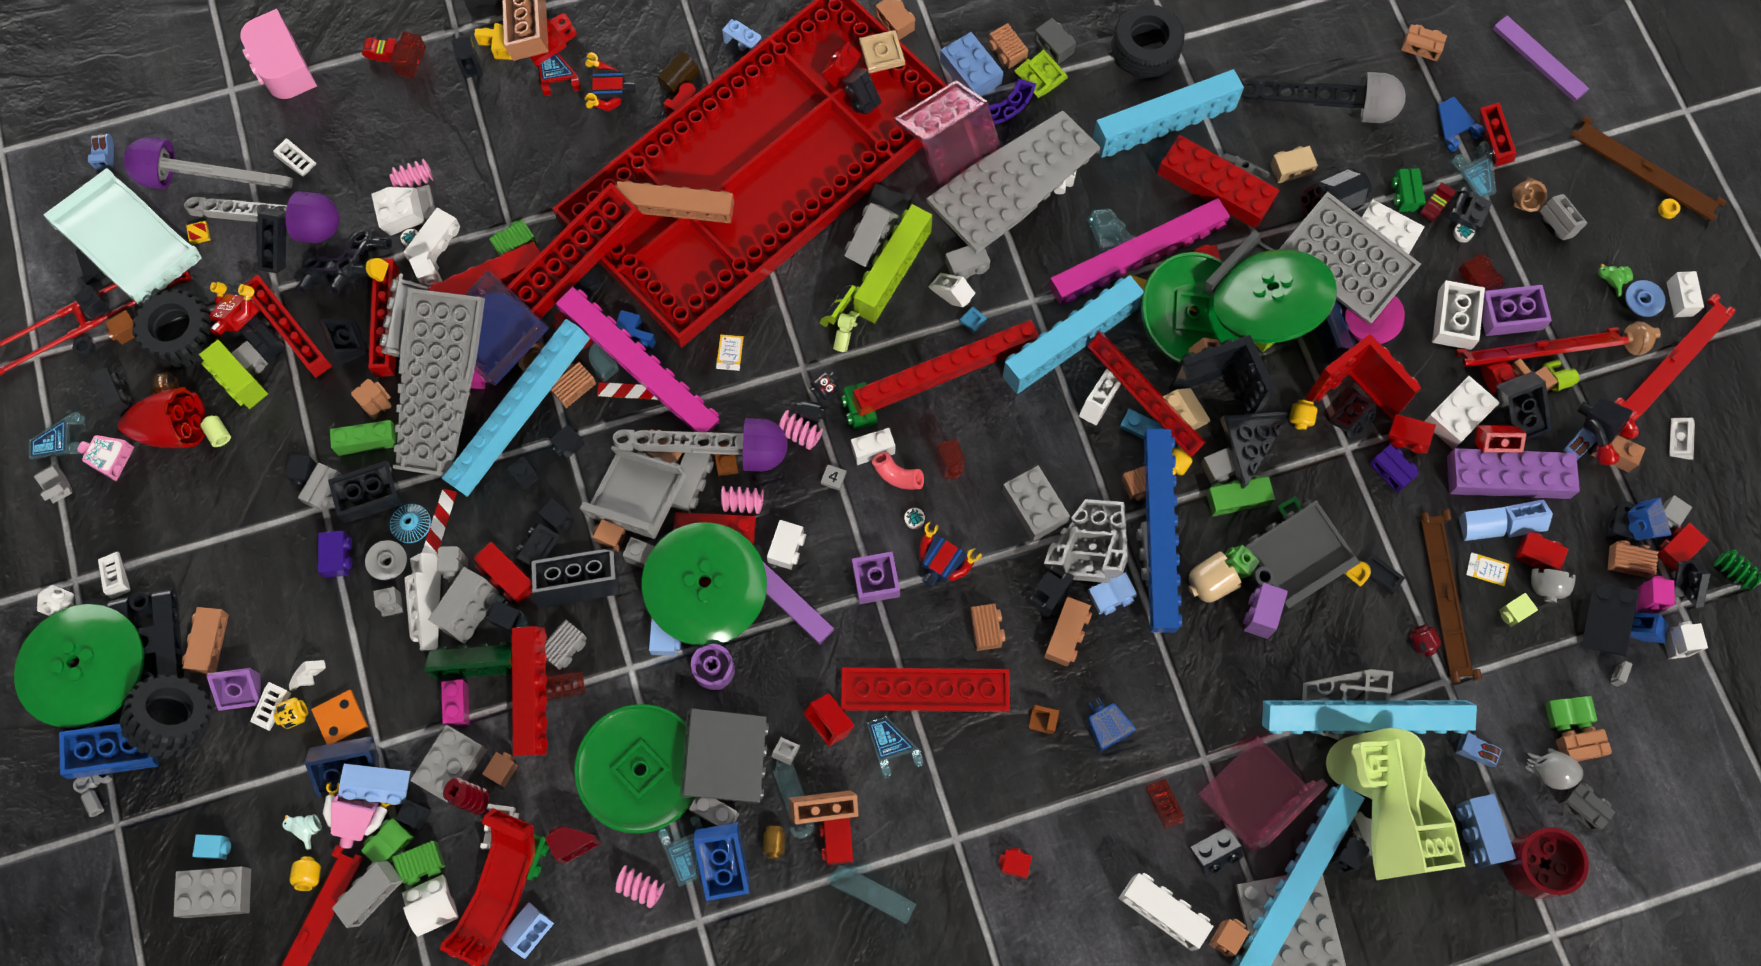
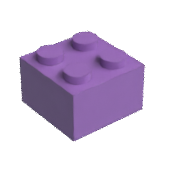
M893 552L852 559L859 604L900 597Z
M1263 583L1260 588H1256L1249 598L1248 605H1251L1249 612L1245 613L1243 624H1245L1244 631L1268 639L1278 628L1288 591Z

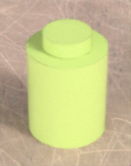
M211 415L203 419L201 428L213 447L223 446L230 441L231 436L218 416Z

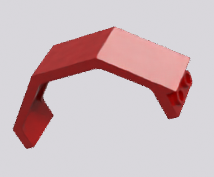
M494 808L484 815L481 823L491 827L492 844L476 892L457 927L442 941L439 949L451 957H457L466 961L471 966L487 965L518 907L535 857L534 825Z

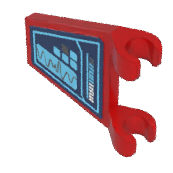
M559 53L539 64L541 88L544 96L551 95L549 83L570 79L573 91L581 90L578 75Z

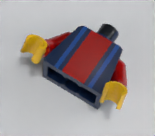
M928 522L925 526L926 533L923 535L919 546V559L922 562V569L927 572L922 581L928 586L933 587L937 579L947 583L949 580L955 581L966 576L974 565V561L979 560L982 554H978L976 558L973 557L972 553L976 548L965 553L935 534L938 530V525L935 526L934 531L930 530V522Z

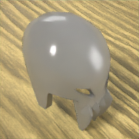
M1550 748L1548 749L1549 754L1543 757L1528 753L1531 759H1527L1529 762H1527L1528 765H1525V768L1553 789H1570L1576 786L1583 778L1581 765L1571 756Z

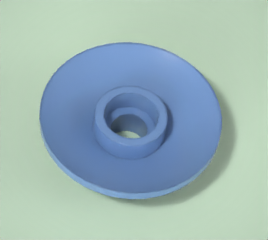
M1647 280L1636 281L1626 290L1625 300L1628 307L1640 316L1651 317L1657 315L1665 306V295L1661 288L1653 282Z

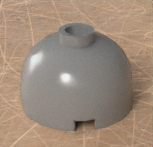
M1532 569L1531 584L1533 590L1537 595L1543 596L1544 601L1556 603L1557 599H1564L1572 593L1576 575L1573 574L1569 577L1568 572L1544 569V573H1538V569Z

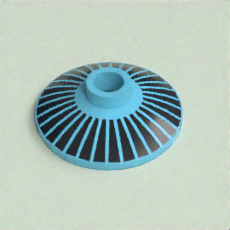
M407 504L395 511L390 521V529L393 536L404 543H414L421 540L427 535L431 526L429 513L425 508L417 504ZM411 518V522L405 524L406 520Z

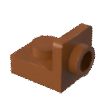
M723 443V444H720L719 446H721V447H726V446H728L729 444H728V443ZM715 454L718 476L738 473L736 455Z

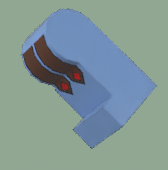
M92 135L91 155H88V162L96 171L105 170L106 168L113 170L114 143L111 135Z
M1583 427L1563 451L1566 453H1576L1578 460L1596 442V438Z
M1469 732L1461 736L1456 750L1457 754L1490 767L1497 766L1502 752L1499 747L1488 744Z

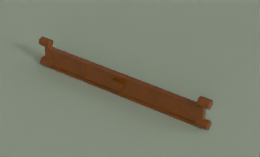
M1586 115L1581 120L1584 123L1581 130L1577 131L1575 129L1570 135L1575 140L1707 220L1713 222L1717 217L1713 213L1718 205L1723 207L1727 203L1720 196L1714 201L1590 126L1593 120Z
M1450 509L1442 510L1441 516L1429 517L1428 512L1421 513L1452 683H1460V677L1473 676L1474 681L1482 680L1481 670L1471 669L1444 527V521L1452 520Z

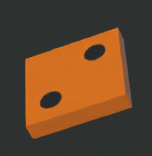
M348 690L311 709L326 744L341 742L368 728V724L352 690Z

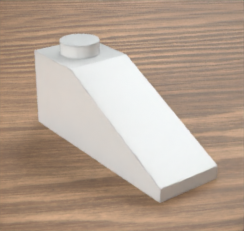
M1108 369L1105 370L1088 396L1079 417L1094 425L1098 424L1121 385V382Z

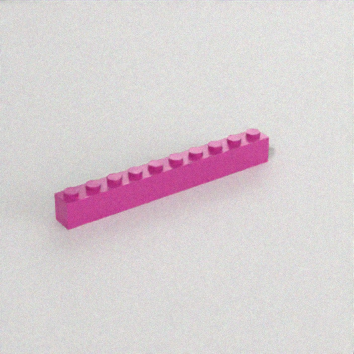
M1219 198L1052 277L1049 287L1060 305L1065 302L1067 304L1071 303L1082 294L1088 295L1099 286L1104 287L1115 278H1123L1128 272L1132 270L1138 271L1149 262L1154 263L1165 254L1171 255L1182 246L1187 247L1199 238L1204 239L1215 230H1223L1227 226L1230 215Z
M572 287L556 303L558 310L580 327L600 348L693 432H712L719 424V414L714 409L706 408L703 405L704 401L697 394L693 396L689 392L690 388L681 381L679 383L674 379L675 375L668 368L664 370L659 365L660 361L654 355L649 356L644 352L646 349L641 343H634L630 339L631 335L625 329L620 330L612 317L603 315L601 313L602 309L595 302L591 304L587 300V295L579 289L577 291Z

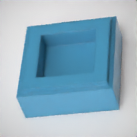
M972 306L960 318L959 322L975 334L987 321V318Z

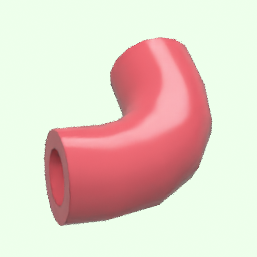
M888 452L879 453L873 458L872 464L875 470L890 485L909 490L921 489L923 487L924 475L920 469H904L899 467Z

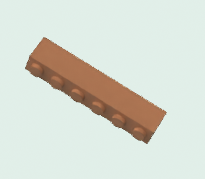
M617 181L616 187L643 214L731 223L734 208L733 193L727 191L714 192L708 189L695 190L689 187L677 188L670 185L658 186L651 183L639 184L632 181Z

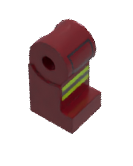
M1441 182L1420 214L1433 222L1456 191Z

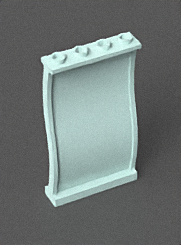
M107 168L44 214L54 229L69 239L112 282L132 298L139 307L202 259L194 245L191 246Z

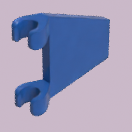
M1455 97L1438 105L1444 140L1450 152L1456 151L1458 149L1457 146L1460 145L1459 140L1454 136L1470 129L1475 139L1482 137V133L1485 131L1483 126L1473 120Z

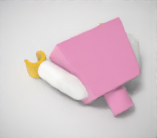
M329 782L326 786L329 795L326 796L323 815L327 825L331 827V834L341 837L339 846L351 848L354 840L362 841L364 835H371L382 824L387 813L386 808L392 804L381 802V805L378 806L377 802L339 798V783L337 784V789L331 791L332 783Z

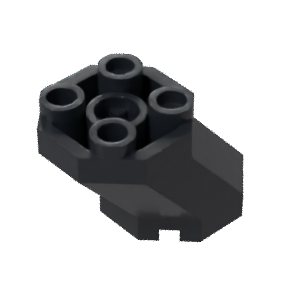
M1347 169L1321 182L1314 183L1305 189L1304 194L1300 198L1301 207L1307 217L1323 196L1329 192L1352 211L1358 210L1369 203L1370 197L1368 195L1372 191V185L1366 173L1358 172L1355 169Z

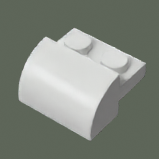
M443 874L402 892L405 903L403 909L409 925L417 937L459 918L454 899L450 895L447 880Z

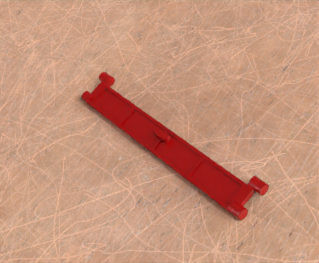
M1713 294L1707 301L1713 307L1626 401L1620 397L1615 400L1614 403L1633 410L1630 417L1633 422L1647 410L1736 312L1733 307L1726 309L1719 303L1720 296L1718 294Z
M1613 327L1607 328L1605 333L1540 340L1534 343L1469 352L1466 348L1456 349L1455 356L1464 358V367L1624 345L1629 343L1628 336L1621 337L1619 335V328Z
M338 845L335 846L331 855L338 859L282 966H308L335 914L332 907L338 902V898L347 891L361 864L362 856L355 854L353 858L342 854L344 848Z

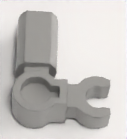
M101 775L75 779L73 788L82 794L80 798L89 817H95L104 812L103 806L93 789L98 787L100 783L110 782L112 780L111 776L107 775L102 778Z

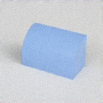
M1538 500L1506 506L1507 535L1510 538L1526 535L1528 532L1548 531L1553 513L1546 502Z
M1505 507L1464 512L1458 518L1464 541L1504 536L1507 531Z
M528 902L504 931L501 939L512 951L525 959L554 923Z

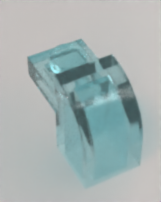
M594 343L589 351V361L595 374L605 383L619 369L612 357Z

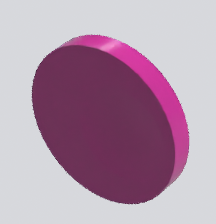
M1396 296L1393 297L1371 325L1348 308L1345 316L1349 332L1355 339L1361 341L1371 334L1380 344L1396 337L1403 328L1405 321L1404 307Z

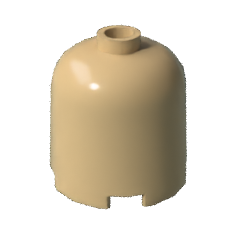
M1217 552L1191 570L1189 574L1191 585L1188 589L1193 597L1198 596L1202 601L1211 603L1241 587V580L1233 566L1228 567L1224 561L1227 557L1222 552Z

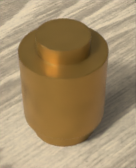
M768 826L763 836V854L767 855L768 859H780V855H784L785 848L783 827Z

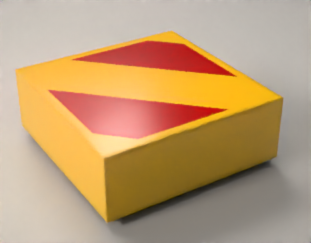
M206 221L186 225L191 245L211 240Z

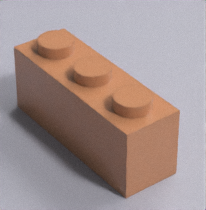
M1067 597L1044 658L1067 667L1070 661H1075L1078 653L1075 647L1077 642L1081 643L1085 632L1082 631L1084 623L1088 625L1092 613L1089 612L1091 605Z
M196 608V613L192 616V630L187 637V652L182 659L183 669L192 673L202 674L216 672L229 617L228 613L222 609Z
M851 790L788 798L789 816L794 824L858 817L857 795Z

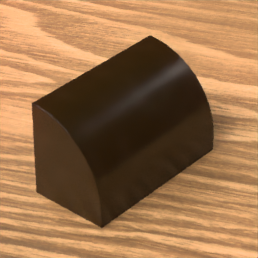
M680 51L657 76L659 85L673 96H676L679 93L680 86L684 83H691L700 73V70L686 53Z

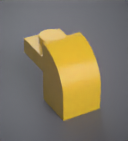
M495 23L494 29H475L474 35L478 45L491 46L495 59L513 60L504 47V27L502 24Z

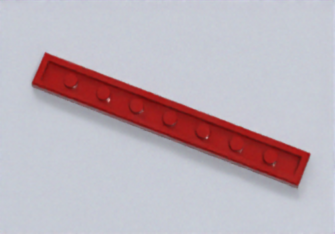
M1098 332L1087 347L1163 429H1171V436L1175 437V442L1189 457H1193L1205 444V441L1105 334Z

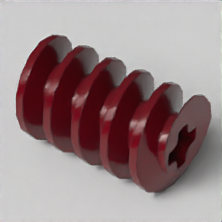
M452 778L443 790V797L445 800H448L450 805L476 815L483 814L490 803V794L485 788L461 778Z

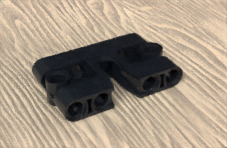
M167 589L149 594L137 592L131 597L109 601L108 607L127 617L136 627L142 640L149 639V643L144 647V665L139 682L144 683V680L149 677L155 679L157 675H165V677L177 675V678L183 679L184 669L176 591L174 589ZM146 600L145 605L140 607L141 603Z

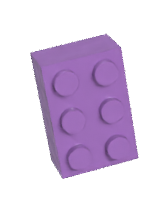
M1543 285L1484 291L1482 323L1486 336L1543 330L1552 321Z

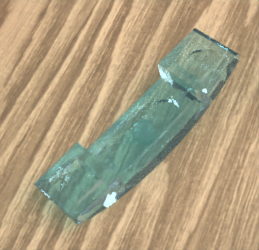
M838 865L829 885L858 898L905 924L908 923L916 906L914 902L842 865Z

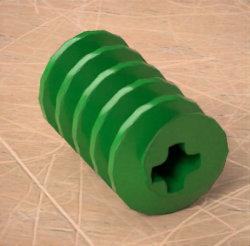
M1730 548L1718 557L1713 566L1716 567L1721 564L1720 572L1728 570L1729 572L1726 577L1736 576L1733 583L1742 581L1740 588L1743 589L1748 586V592H1750L1761 582V572L1757 573V566L1750 568L1751 562L1749 560L1743 562L1745 557L1743 555L1737 556L1738 551L1736 549L1729 551Z

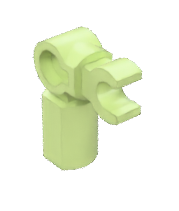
M850 311L849 314L842 313L838 319V327L840 329L836 333L834 350L840 352L848 350L851 336L850 330L857 326L856 318L860 313Z

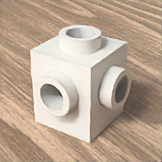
M51 585L38 594L37 611L51 616L56 612L74 606V594Z

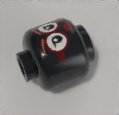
M821 371L811 380V387L809 389L817 399L828 400L839 390V385L837 384L839 379L833 372Z

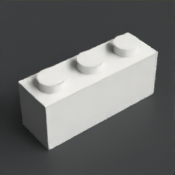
M436 208L403 253L408 261L427 251H430L434 260L437 261L441 252L445 251L448 247L450 240L459 232L460 225L457 219Z

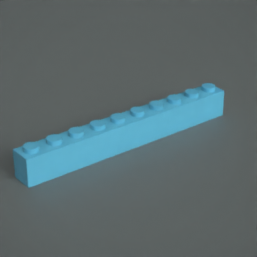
M567 319L564 320L442 479L468 497L590 339L580 327Z
M1467 700L1263 701L1262 726L1272 734H1282V731H1290L1293 734H1303V731H1311L1314 734H1323L1324 731H1331L1335 734H1344L1345 731L1363 734L1365 731H1377L1387 728H1399L1419 734H1425L1426 731L1432 730L1440 734L1447 733V730H1454L1455 733L1464 734L1467 733V730H1476L1477 705Z
M1343 784L1336 788L1334 786L1331 788L1327 795L1329 801L1326 806L1322 805L1316 816L1319 817L1315 824L1312 823L1306 832L1308 838L1305 843L1302 841L1297 847L1296 853L1298 855L1295 861L1291 860L1285 869L1287 875L1284 880L1280 879L1276 884L1274 890L1277 892L1274 898L1270 897L1264 906L1266 912L1263 917L1259 916L1255 921L1253 935L1247 936L1242 945L1245 949L1241 956L1237 955L1231 966L1272 965L1364 801V797Z

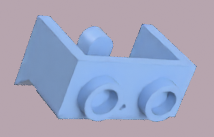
M731 19L722 30L724 43L728 44L734 38L739 42L738 48L740 51H744L747 47L751 51L762 42L761 35L737 20Z

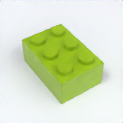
M216 340L199 354L204 360L201 364L240 406L245 404L251 409L268 395L264 388L219 340Z

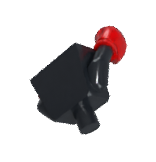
M1600 399L1595 406L1583 401L1577 412L1587 417L1583 424L1584 428L1595 436L1598 443L1596 446L1598 449L1596 450V458L1602 465L1617 463L1620 455L1615 451L1612 442L1618 435L1630 440L1636 438L1639 434L1637 425L1630 419L1633 410L1605 399Z

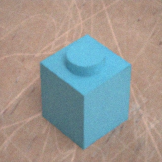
M196 835L192 857L226 860L231 850L230 838L218 835Z

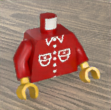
M220 282L211 283L210 290L217 293V297H215V309L210 314V319L215 324L211 327L210 331L218 337L225 331H239L259 311L258 307L250 300V297L254 294V289L240 284L238 288L240 295L225 294L223 297L227 286Z

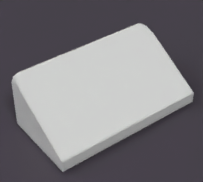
M1671 418L1670 456L1693 459L1695 429L1693 418Z

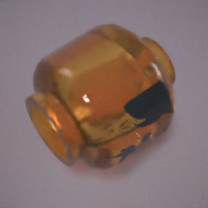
M167 372L157 374L152 380L151 395L179 388V379Z

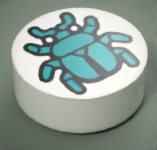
M1458 224L1453 231V235L1459 242H1468L1473 237L1474 230Z
M407 229L402 233L401 242L406 248L417 235V230Z
M918 508L909 509L905 513V524L911 529L922 527L925 521L923 511Z

